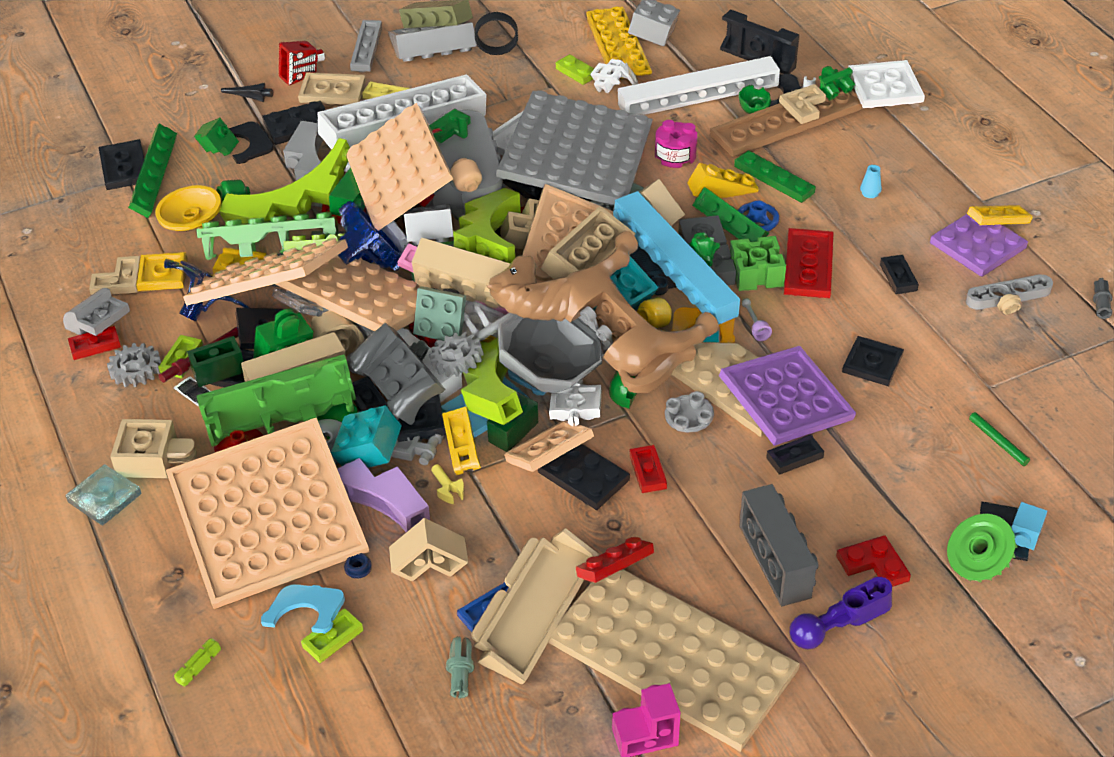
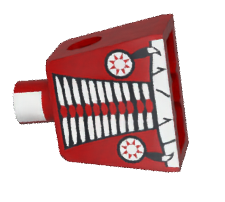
M308 41L279 43V77L288 85H292L304 80L306 73H316L317 62L324 61L325 59L323 50H316Z

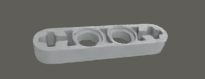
M1034 275L973 287L968 290L966 304L976 310L996 307L1003 296H997L994 292L1004 295H1018L1021 301L1046 297L1051 293L1053 280L1046 275ZM1015 288L1024 289L1025 292L1017 291Z

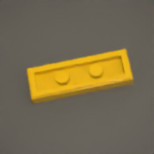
M1020 205L969 207L967 212L980 225L1030 224L1033 218Z

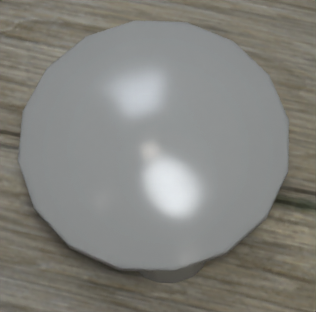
M695 391L690 395L670 398L666 402L665 419L672 428L687 433L698 432L706 428L713 420V406L704 398V394Z

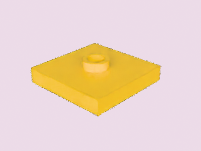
M186 252L141 255L136 283L137 290L149 291L184 288L187 265Z

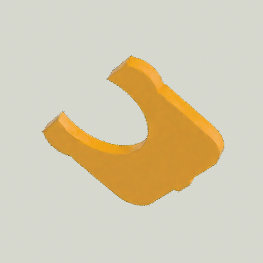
M681 307L676 309L671 331L691 328L695 325L696 318L702 312L698 308ZM735 318L719 324L720 336L722 338L720 343H735Z

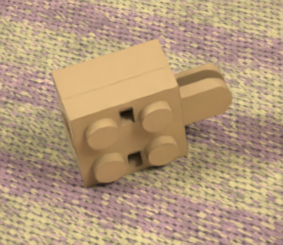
M122 419L110 457L117 477L168 478L166 470L170 469L171 463L193 461L197 457V452L192 439L177 438L172 420Z

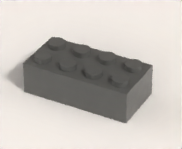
M773 484L743 491L739 527L781 607L811 599L813 587L816 585L815 574L816 569L819 567L818 560L814 553H810L805 535L799 533L793 514L788 513L782 494L777 493Z

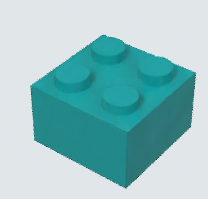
M386 405L344 416L331 454L341 466L359 458L367 468L389 463L402 425Z

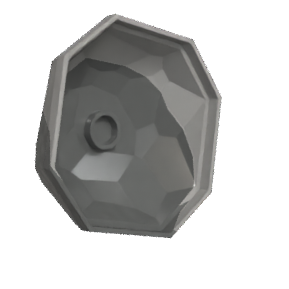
M512 314L498 325L499 361L523 381L541 392L556 393L567 390L602 364L600 339L596 332L579 318L572 322L566 319L563 321L555 319L546 321L522 318Z

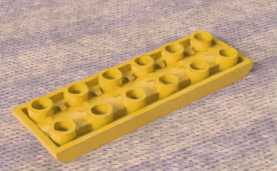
M615 6L608 9L586 11L587 21L605 64H608L611 59L622 60L625 64H628L635 75L645 76L652 74L651 67L637 36L628 33L631 23L624 7Z

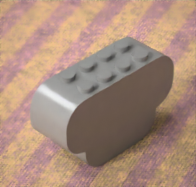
M459 110L470 116L471 119L466 138L463 139L454 134L443 143L436 142L449 170L458 159H471L476 162L482 174V181L475 191L463 192L456 189L451 180L435 191L434 198L426 205L450 204L451 214L458 221L459 217L465 215V203L506 188L502 181L505 179L496 177L501 156L500 153L496 154L497 144L496 140L492 141V128H488L486 119L482 114L473 110Z

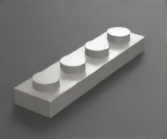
M362 21L350 63L351 71H371L382 30V21Z

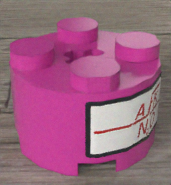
M672 120L663 121L662 126L656 130L655 158L660 159L662 165L670 168H681L684 163L690 162L692 164L694 162L697 150L695 125L693 123L674 122Z

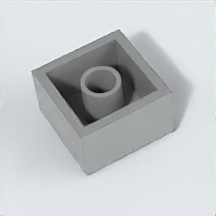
M642 0L633 14L628 33L664 47L674 31L680 10L676 9L673 5L657 2V0Z

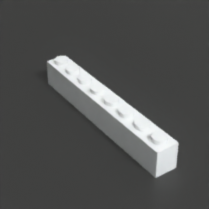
M768 56L618 88V106L621 110H625L630 114L646 115L739 95L741 89L748 85H753L758 90L762 87L765 89L779 86L780 69L772 57Z

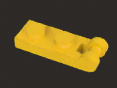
M467 407L442 413L452 465L456 476L464 474V471L468 469H481ZM469 455V459L461 461L460 457Z

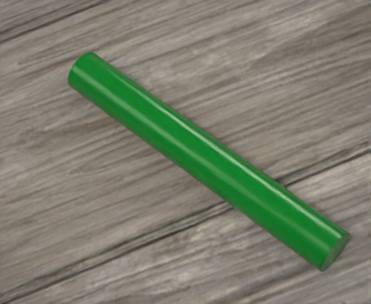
M974 412L970 415L969 420L1022 466H1026L1029 463V457L979 414Z

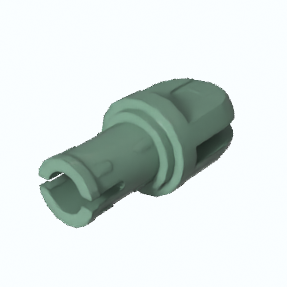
M460 636L453 638L449 659L446 661V670L451 673L450 695L456 698L458 691V698H465L469 695L468 674L474 670V661L471 659V641L465 637L461 644Z

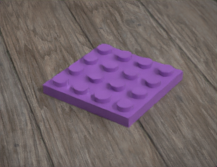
M801 346L722 368L719 377L774 446L851 421L856 415L853 408Z

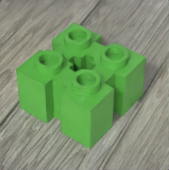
M776 236L759 237L757 242H750L749 239L731 240L730 253L736 269V284L739 291L756 290L757 285H764L766 288L784 287L786 264L783 255L779 254L780 247Z

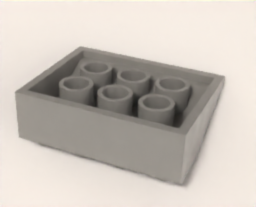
M470 21L455 26L417 27L388 31L395 54L403 62L413 61L416 56L431 58L434 57L433 53L441 52V55H449L453 53L452 50L460 49V52L471 51V47L476 46L473 22Z

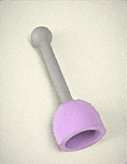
M745 298L742 300V306L747 308L754 321L751 330L757 341H765L771 336L772 329L766 321L757 319L750 306L751 301Z

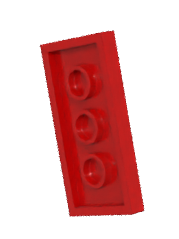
M788 229L784 295L817 298L831 297L833 231Z

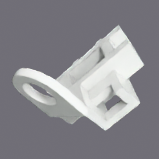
M611 59L608 64L598 63L591 73L595 81L594 86L598 92L604 89L606 93H609L615 84L619 85L621 83L619 81L620 77L628 78L632 85L639 84L631 68L622 60Z

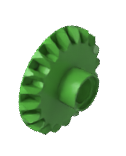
M992 514L974 515L964 520L953 531L947 546V557L953 570L969 581L975 580L978 582L986 579L992 580V577L1002 575V571L1006 567H1010L1009 562L1011 559L1015 558L1014 551L1017 545L1012 527L1001 517ZM988 547L987 550L981 554L982 550Z

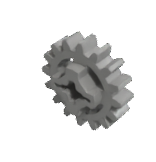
M464 332L461 336L454 333L453 337L445 336V341L443 342L437 341L438 347L431 348L432 353L429 354L433 369L437 370L439 375L445 372L446 377H449L452 373H455L457 377L461 372L467 374L468 368L475 369V362H481V356L484 353L480 340L475 339L473 334L468 337L467 333Z
M133 343L130 348L124 345L122 351L115 350L116 356H110V362L107 363L111 380L115 379L117 385L123 382L124 387H127L129 384L137 387L138 383L141 382L146 385L147 379L154 380V374H160L159 365L161 364L158 350L154 351L152 345L146 348L145 343H142L140 347Z

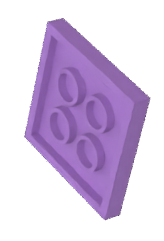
M966 214L932 235L930 243L983 277L1026 249L1028 241L1003 225H980Z

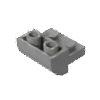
M101 288L65 313L63 322L65 329L78 335L88 332L96 336L130 312L128 303L112 297L110 289Z

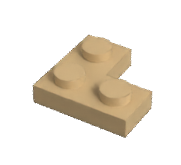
M813 84L780 95L779 103L800 124L819 119L820 111L814 105L825 102L826 94Z
M140 256L117 257L115 272L92 274L89 288L91 295L101 288L110 289L111 294L137 293L136 283Z

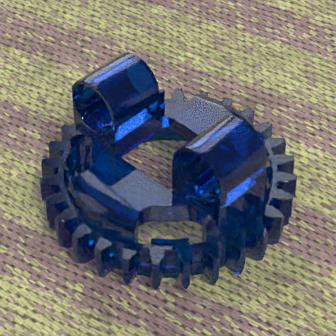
M348 201L339 208V213L342 215L340 222L347 233L339 240L346 239L348 245L346 250L338 254L341 260L348 265L355 259L359 260L362 258V260L371 264L375 262L384 269L390 267L397 272L401 268L398 266V260L402 252L382 229L378 231L373 226L370 217L354 202Z

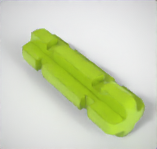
M212 638L208 639L202 645L203 649L199 648L184 664L185 668L181 667L174 674L178 684L184 687L193 680L192 676H197L211 661L210 657H215L219 653L221 647L217 641Z

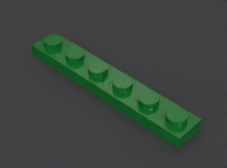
M160 123L154 130L128 206L129 209L146 218L152 213L177 137L176 132Z

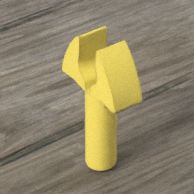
M439 464L434 465L431 471L443 486L437 489V497L447 503L454 504V498L450 493L451 490L458 493L461 500H463V480L451 481Z

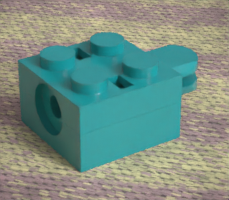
M631 256L629 265L616 270L611 276L614 284L635 311L640 303L651 299L658 290L657 285Z

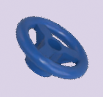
M753 201L742 205L738 209L742 214L749 210L746 217L753 222L764 224L760 227L766 231L772 230L779 223L778 211L763 201ZM767 211L772 214V221L766 216Z

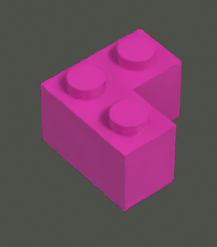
M670 683L652 685L642 689L640 707L632 709L623 708L618 712L612 713V731L621 757H632L679 745L681 712Z

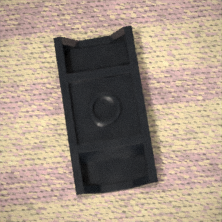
M731 9L722 16V20L727 22V34L720 46L721 51L748 61L771 56L782 74H790L796 69L800 34L783 28L777 32L747 21L748 15Z

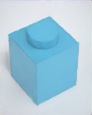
M1021 502L1012 524L1017 545L1031 550L1035 549L1047 510Z

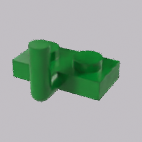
M454 108L430 124L429 127L431 131L437 128L442 130L433 135L436 141L443 143L454 134L463 139L466 138L471 119L467 114Z

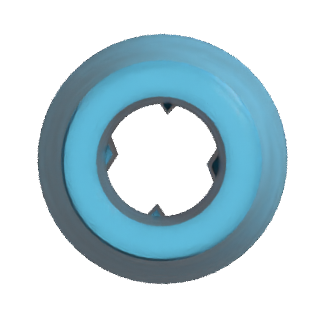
M869 165L860 186L862 195L867 198H875L882 191L881 169L877 165Z

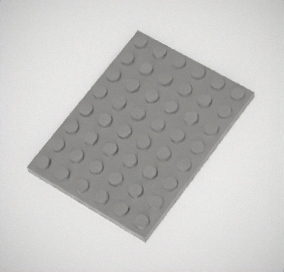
M532 91L497 168L496 177L541 188L547 184L578 197L615 205L616 199L629 195L653 119L642 114H630L625 110L609 109L604 105L588 104L583 100L575 101L561 95H550L544 91Z

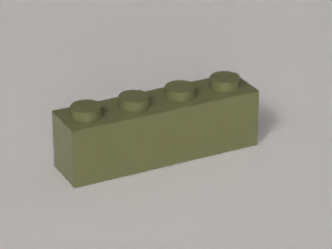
M469 0L414 2L399 9L404 28L455 26L473 18Z

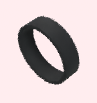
M491 12L482 16L475 26L477 46L483 52L490 55H503L510 52L518 41V27L515 20L502 12ZM490 21H504L513 27L515 36L508 44L493 47L486 45L478 37L479 29Z

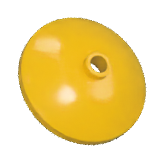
M202 185L187 186L166 195L158 203L155 214L159 224L167 229L190 231L202 227V223L212 221L219 213L222 201L219 193L211 187Z

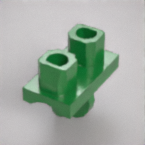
M826 66L822 69V75L819 76V89L826 94L829 100H833L839 95V87L846 94L851 92L855 86V83L850 78L853 73L850 67L838 72L837 69Z

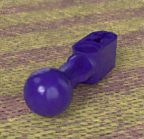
M875 577L845 592L843 600L829 607L828 612L819 617L810 613L798 615L790 625L789 634L791 640L802 649H814L823 642L826 631L834 627L842 628L848 624L859 626L888 612L892 608V584L886 578Z

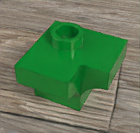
M220 117L203 124L194 135L206 152L211 151L213 154L220 152L224 156L230 154L239 143L238 139Z

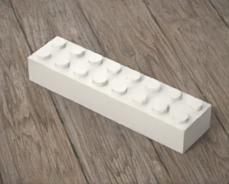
M466 74L318 112V134L331 149L338 138L346 139L351 148L367 138L370 133L384 126L388 120L394 119L404 109L415 103L422 109L429 125L435 122L438 117L450 112L454 108L457 110H473L485 116L486 93Z

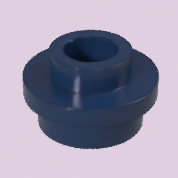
M360 553L348 557L344 569L349 577L359 579L370 573L372 565L370 559L365 554Z

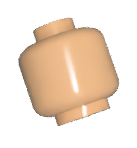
M458 159L450 169L454 178L452 181L459 191L473 192L482 181V174L476 162L471 159Z

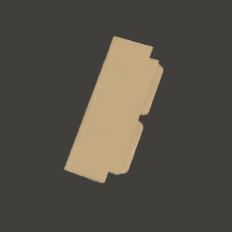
M566 528L553 536L550 542L544 537L540 540L536 538L529 539L505 577V584L509 587L508 590H499L495 593L471 633L472 639L475 641L473 646L484 651L477 663L520 684L525 683L548 644L551 634L557 628L584 579L577 577L576 566L586 562V559L598 556L599 554Z

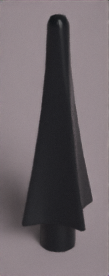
M265 83L221 89L222 93L243 96L264 102L265 97L273 96V89H266Z

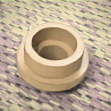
M1006 294L1000 298L997 307L1003 314L1009 315L1021 308V299L1018 295Z

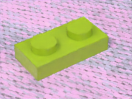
M570 54L555 62L558 71L582 85L593 80L591 73L594 68Z
M180 335L159 365L160 373L172 367V363L178 359L188 357L187 351L202 347V339ZM185 373L182 374L181 376L176 375V376H174V377H177V378H181V379H182L183 376L185 375Z
M345 608L332 621L333 627L327 633L312 632L301 640L302 647L319 663L323 662L364 631L363 624Z

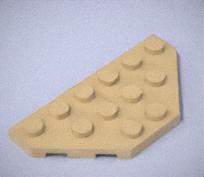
M700 343L694 345L696 350L694 359L680 363L673 370L672 375L694 391L703 393L704 398L762 437L764 432L719 377L722 368L759 357L738 343Z

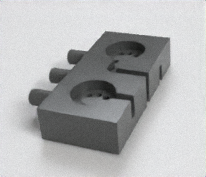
M719 216L679 219L678 233L687 243H690L697 233H706L708 238L713 237L714 242L720 243V248L715 252L712 260L713 265L710 268L727 286L735 285L736 269L733 259H731V253Z

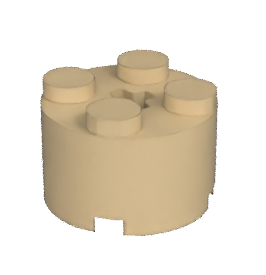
M331 310L321 315H316L311 320V329L314 332L313 339L335 332L345 349L346 359L349 354L355 352L364 342L363 334L354 321Z

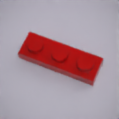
M639 537L628 538L625 540V543L617 547H610L606 549V552L586 559V562L576 566L577 577L596 583L653 554V543L641 540Z

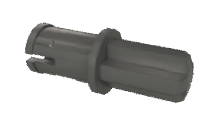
M1099 278L1098 281L1094 282L1095 294L1093 295V301L1096 304L1097 316L1101 319H1106L1112 315L1111 301L1113 297L1109 292L1108 281L1104 280V278Z

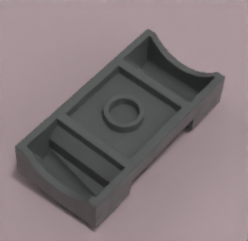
M384 323L372 333L350 356L352 361L350 366L358 374L365 373L372 379L388 399L386 404L397 420L400 418L410 425L415 422L419 408L428 399L446 390L400 334L387 323Z

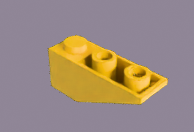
M700 162L687 182L693 196L696 197L699 196L704 187L721 199L759 191L754 177L750 174H741L731 169H722L713 164L707 165Z

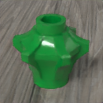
M706 233L695 234L692 241L688 243L709 267L713 265L712 260L715 252L720 248V243L714 242L713 237L708 238Z

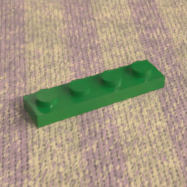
M749 150L735 159L734 167L750 174L800 203H803L815 193L816 186Z
M705 187L692 204V206L706 216H719L722 227L739 240L749 239L750 242H757L759 237H767L769 235V232Z

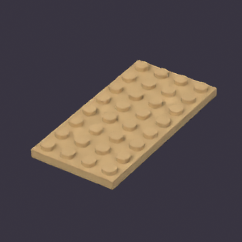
M623 569L596 583L591 582L564 614L548 642L640 695L642 689L652 685L670 683L681 712L680 718L740 752L795 676L800 664Z

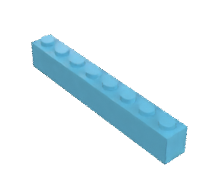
M638 191L615 200L613 216L636 233L635 237L640 248L650 255L652 261L661 267L664 274L673 280L677 288L684 292L693 305L695 304L702 314L704 312L711 313L717 319L718 324L738 317L740 298Z

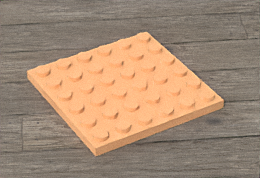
M317 418L166 470L213 609L346 561L348 557L369 552L368 544Z

